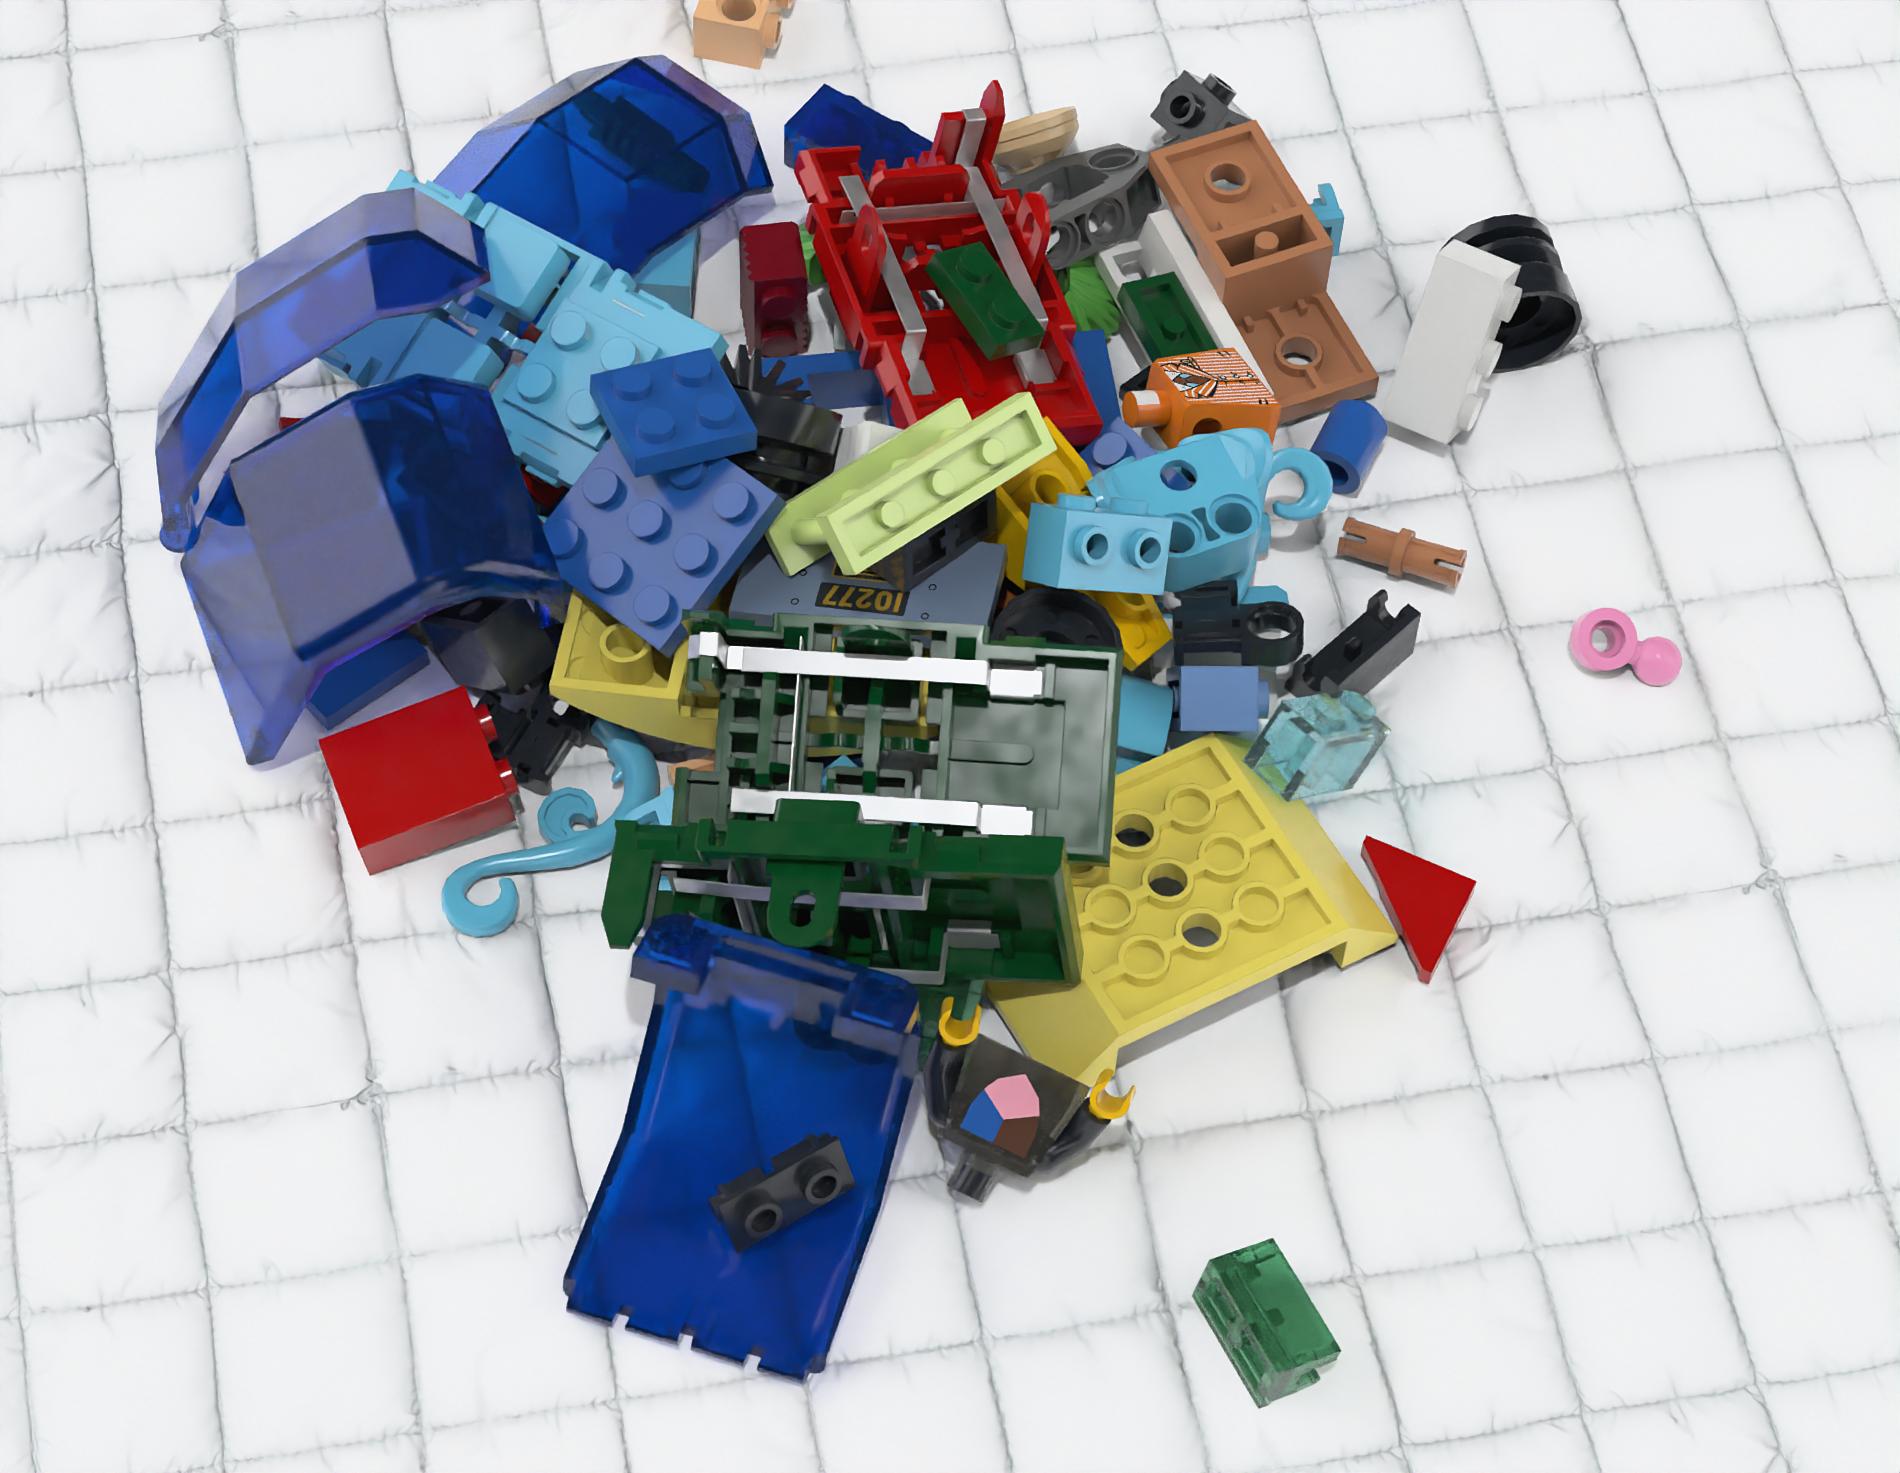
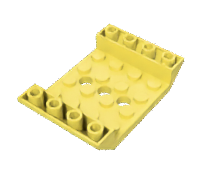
M1211 732L1116 775L1110 867L1069 864L1084 951L1081 981L1074 984L979 980V982L1058 1103L1094 1086L1099 1074L1105 1069L1113 1070L1112 1077L1115 1076L1118 1049L1327 950L1330 951L1339 966L1343 968L1396 943L1398 934L1264 744ZM1134 828L1144 831L1151 840L1143 846L1130 847L1121 843L1116 835L1124 829ZM1167 877L1180 882L1184 887V891L1171 897L1162 896L1155 893L1149 884L1157 878ZM1193 927H1202L1214 932L1218 937V941L1207 947H1199L1189 943L1184 938L1183 933Z

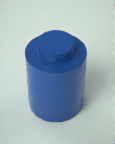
M1342 400L1337 402L1331 409L1309 450L1318 455L1328 466L1333 480L1332 493L1350 494L1358 489L1387 435V424L1384 418L1368 402L1362 400Z

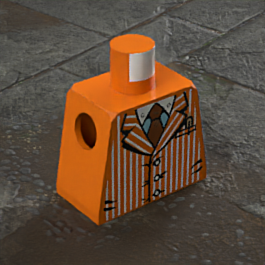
M1222 348L1156 359L1151 364L1146 390L1128 391L1123 398L1122 413L1125 423L1131 428L1152 427L1169 450L1178 447V443L1181 440L1190 436L1251 427L1263 429L1268 433L1273 446L1282 406L1235 348Z

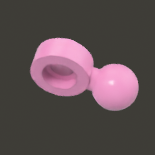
M1600 608L1586 612L1576 620L1570 632L1571 651L1575 659L1589 670L1604 672L1620 668L1629 663L1632 664L1635 675L1642 682L1652 686H1662L1670 683L1681 670L1682 657L1675 643L1660 636L1649 637L1639 641L1633 622L1620 610ZM1595 630L1602 631L1607 638V646L1603 652L1596 650L1592 644V635Z

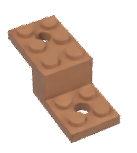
M1255 119L1149 152L1148 170L1197 249L1199 263L1271 387L1274 398L1282 406L1278 424L1333 407L1342 400H1354L1377 392L1379 382L1377 372L1326 291L1334 244L1257 120ZM1225 179L1229 183L1240 185L1241 187L1228 191L1216 187L1213 183ZM1296 352L1301 356L1310 357L1312 362L1306 365H1296L1288 362L1283 356Z

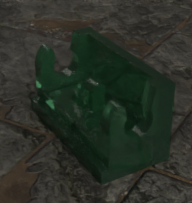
M1274 1238L1209 1259L1192 1297L1257 1408L1266 1407L1274 1400L1299 1392L1320 1381L1321 1377L1316 1369L1336 1361L1342 1350Z

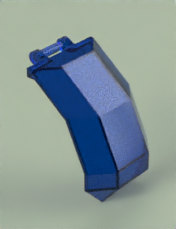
M663 54L633 57L572 73L476 132L432 181L455 193L460 200L466 192L470 191L476 194L485 205L491 202L606 261L614 272L618 268L627 272L632 279L641 272L653 257L744 197L768 194L772 192L774 187L750 112ZM382 238L378 241L376 249H378ZM571 260L567 269L571 272L576 263ZM470 288L467 289L457 303L468 312L477 314L484 319L487 318L495 306L475 295ZM543 305L532 323H538L547 309L545 305ZM450 317L446 320V324L472 338L475 337L474 334ZM522 319L514 336L520 338L531 322H526ZM508 347L505 348L499 357L503 361L504 367L497 378L506 370L514 351Z
M415 187L361 195L236 273L158 405L155 457L162 513L159 532L161 544L173 553H183L194 547L198 533L194 506L200 497V480L250 398L376 320L428 313L490 282L491 276L485 229Z

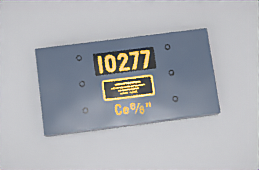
M763 535L743 561L728 610L729 619L755 620V626L772 627L773 613H794L987 625L991 628L1008 562L1007 545L978 542L948 565L906 593H903L869 568H866L857 575H843L832 551L794 575L785 576L765 535ZM833 630V638H837V636L842 637V631ZM910 635L911 639L920 640L924 648L931 649L932 636Z

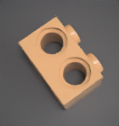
M699 0L693 15L694 57L760 70L767 48L775 49L779 42L782 27V16L779 15L781 9H790L793 0Z

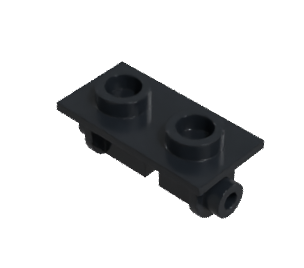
M825 1132L816 1137L813 1133H809L805 1136L804 1140L770 1158L774 1169L770 1173L764 1175L761 1169L756 1166L726 1184L721 1183L715 1187L717 1194L708 1198L707 1202L718 1222H724L734 1249L738 1254L856 1187L840 1140L836 1135L831 1137Z

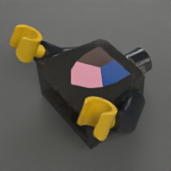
M947 997L942 1002L939 1030L935 1035L926 1059L923 1077L927 1113L931 1120L939 1126L937 1136L963 1149L946 1186L983 1203L1000 1167L1026 1179L1033 1172L1049 1174L1086 1151L1112 1119L1121 1118L1127 1113L1136 1093V1087L1132 1085L1128 1093L1122 1097L1109 1095L1105 1087L1113 1075V1070L1105 1069L1099 1074L1090 1097H1087L1091 1087L979 1033L982 1012L980 1005L976 1004L974 1015L969 1020L958 1021L950 1016L954 997Z

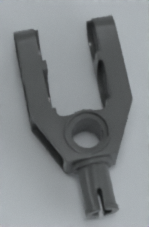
M1176 134L1169 140L1145 152L1116 143L1055 158L1001 184V189L1016 188L1022 200L1024 194L1031 191L1039 192L1046 183H1052L1054 196L1048 208L1051 227H1058L1060 238L1054 251L1046 255L1052 270L1063 269L1134 234L1142 226L1148 214L1154 213L1162 204L1159 186L1148 170L1149 152L1189 139L1184 135ZM1090 213L1097 215L1099 220L1104 221L1102 226L1094 232H1091L1089 229Z

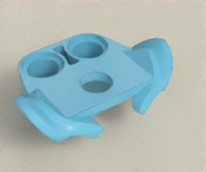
M1255 427L1230 429L1212 434H1199L1184 438L1178 443L1176 448L1140 460H1136L1134 456L1127 457L1086 481V485L1092 497L1097 498L1096 504L1098 508H1110L1111 497L1148 501V513L1173 518L1169 549L1177 550L1181 553L1169 552L1164 591L1178 592L1239 572L1248 567L1254 559L1263 515L1258 490L1266 482L1272 470L1273 448L1269 434L1263 429ZM1181 467L1194 475L1196 483L1188 490H1172L1162 482L1160 475L1168 468ZM1225 530L1234 531L1238 534L1227 533Z

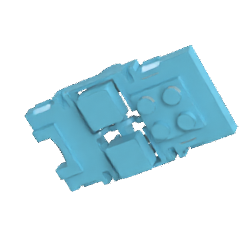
M399 169L382 197L375 196L362 215L373 229L383 236L377 251L365 270L347 290L322 277L309 296L313 301L292 333L333 374L354 384L360 391L515 475L521 465L524 464L527 466L525 470L533 476L556 488L565 486L568 489L572 488L612 435L590 395L591 374L705 348H711L718 362H720L730 346L720 333L675 311L670 304L641 289L638 293L633 292L637 284L627 272L619 268L614 272L606 261L491 202L485 205L476 194L470 191L466 192L460 200L455 193L430 180H427L424 184L414 175L402 169ZM572 260L576 264L570 272L567 268ZM468 288L475 295L495 305L486 319L468 312L457 304ZM543 305L547 307L535 326L538 331L542 332L536 344L527 339H519L514 336L522 319L526 322H532ZM451 315L464 325L477 329L478 332L472 338L446 324V320ZM508 347L517 353L527 354L528 356L521 367L511 363L489 398L485 395L504 367V363L499 357L505 348ZM401 391L409 399L432 410L439 419L399 398L398 396Z

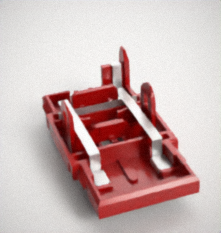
M992 80L983 91L979 108L941 113L931 152H921L917 164L914 157L905 158L903 168L887 169L884 159L876 160L869 182H865L858 165L861 152L860 146L799 151L794 174L802 188L807 203H812L809 206L805 227L810 235L815 234L812 244L830 287L829 295L847 340L852 343L856 351H861L859 362L864 371L873 370L879 380L885 398L890 397L892 401L890 413L896 428L905 430L956 398H962L971 419L974 420L1016 393L1030 392L1042 418L1047 416L1071 446L1090 444L1094 439L1100 437L1104 423L1084 379L1085 373L1074 348L1071 346L1076 333V323L1045 254L1051 228L1046 199L1042 193L1031 191L1024 194L1021 200L1016 188L1001 189V181L992 163L1006 116L1003 90L998 80ZM981 241L1046 333L1038 347L989 361L925 271L932 255L937 253L935 249H928L927 245L939 244L941 250L945 251ZM905 247H913L917 256L906 262L902 259ZM935 290L937 297L943 301L944 309L926 311L919 291Z

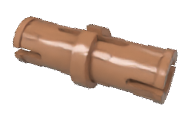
M1350 516L1343 525L1342 531L1346 532L1347 535L1365 539L1366 541L1365 543H1360L1340 537L1337 547L1338 555H1346L1389 567L1388 573L1394 576L1403 577L1406 572L1449 585L1453 589L1457 588L1462 574L1458 573L1459 571L1439 566L1438 563L1443 562L1464 568L1467 550H1458L1415 538L1416 532L1410 529L1401 528L1398 533L1358 521Z

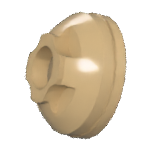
M1076 107L1057 108L1003 124L992 163L1009 170L1010 175H1019L1055 158L1065 156L1064 154L1069 149L1079 129Z

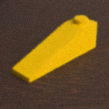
M1047 416L1043 420L1057 450L996 487L997 532L982 541L985 543L1007 545L1008 562L1004 576L1025 592L1032 588L1048 587L1047 585L1022 579L1031 502L1057 504L1058 493L1092 496L1086 485V481L1093 477L1087 464ZM1072 589L1085 593L1107 610L1120 630L1125 654L1123 666L1131 672L1173 638L1152 594Z

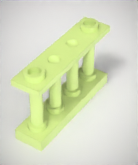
M1030 392L1016 393L974 420L971 419L962 398H956L788 500L786 506L764 535L785 576L794 575L831 551L843 575H857L1056 451L1057 447Z

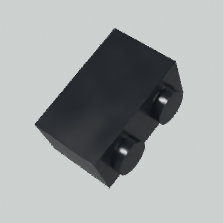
M466 586L451 597L443 609L432 612L419 621L456 684L510 695H521L537 687L546 677L544 671L552 666L556 660L557 650L523 594Z

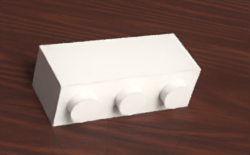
M1453 239L1437 253L1381 413L1385 420L1445 445L1462 429L1470 431L1476 421L1483 401L1482 397L1475 395L1481 376L1489 377L1502 350V343L1495 341L1501 321L1508 323L1511 320L1521 298L1522 288L1514 286L1521 268L1520 265L1456 239Z

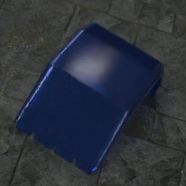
M415 373L351 391L230 461L180 560L181 574L193 609L196 612L211 661L214 664L216 676L248 765H257L274 760L327 672L436 610L491 595L530 599L541 629L565 622L564 590L555 558L490 391L485 383Z
M678 913L664 915L656 919L649 926L632 955L630 977L655 984L654 1001L622 1130L563 1277V1291L568 1296L566 1313L609 1326H614L619 1315L627 1316L629 1319L625 1325V1331L677 1347L681 1344L684 1336L689 1335L693 1337L691 1343V1351L742 1367H745L750 1355L761 1358L757 1365L758 1372L805 1385L810 1373H820L825 1368L882 1208L915 1080L925 1019L916 988L909 981L895 975L806 949L785 947L775 940L693 916ZM825 1132L831 1137L836 1135L840 1140L856 1187L738 1254L734 1249L724 1222H718L707 1202L708 1198L717 1194L715 1187L721 1183L726 1184L756 1166L761 1169L764 1175L774 1170L770 1158L804 1140L805 1136L809 1133H813L816 1137Z

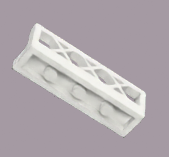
M1169 209L1148 214L1138 240L1109 246L1095 253L1092 261L1150 365L1152 361L1116 299L1122 283L1135 281L1122 275L1117 266L1118 264L1139 260L1148 277L1174 271L1217 348H1235L1272 395L1274 394Z

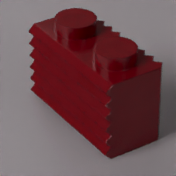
M790 221L744 226L739 231L740 309L742 310L748 355L752 356L754 348L761 349L762 358L802 354L808 350V275L799 225Z

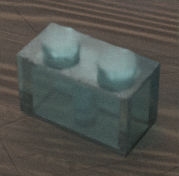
M1343 690L1282 700L1242 761L1287 802L1349 790L1354 787L1391 732V729L1375 715L1377 712L1375 706L1364 696L1353 691Z

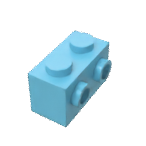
M1058 493L1057 504L1031 502L1022 572L1023 580L1064 589L1163 595L1173 518L1148 513V501L1111 497L1110 508L1096 507V497L1071 493Z

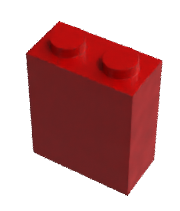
M465 685L318 740L353 838L369 876L516 821L509 797L520 794L507 757L494 761L488 743L499 740L486 703L473 708Z

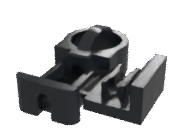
M1213 580L1181 591V606L1175 607L1172 612L1173 650L1176 666H1184V653L1233 652L1241 653V666L1260 665L1278 667L1295 661L1303 651L1304 619L1301 612L1292 605L1278 601L1239 604L1238 606L1237 580ZM1266 629H1279L1290 633L1278 639H1266L1255 635V633Z
M552 673L544 680L540 693L531 705V720L527 717V710L520 708L515 713L500 705L502 697L489 690L484 692L476 706L486 703L499 740L488 743L492 756L497 759L507 757L516 783L539 795H548L552 791V777L548 774L568 743L571 741L581 747L591 732L592 725L599 718L590 713L577 717L581 710L570 704L563 715H559L551 709L549 698L552 695L550 694L549 684ZM523 767L530 770L528 774L522 771Z

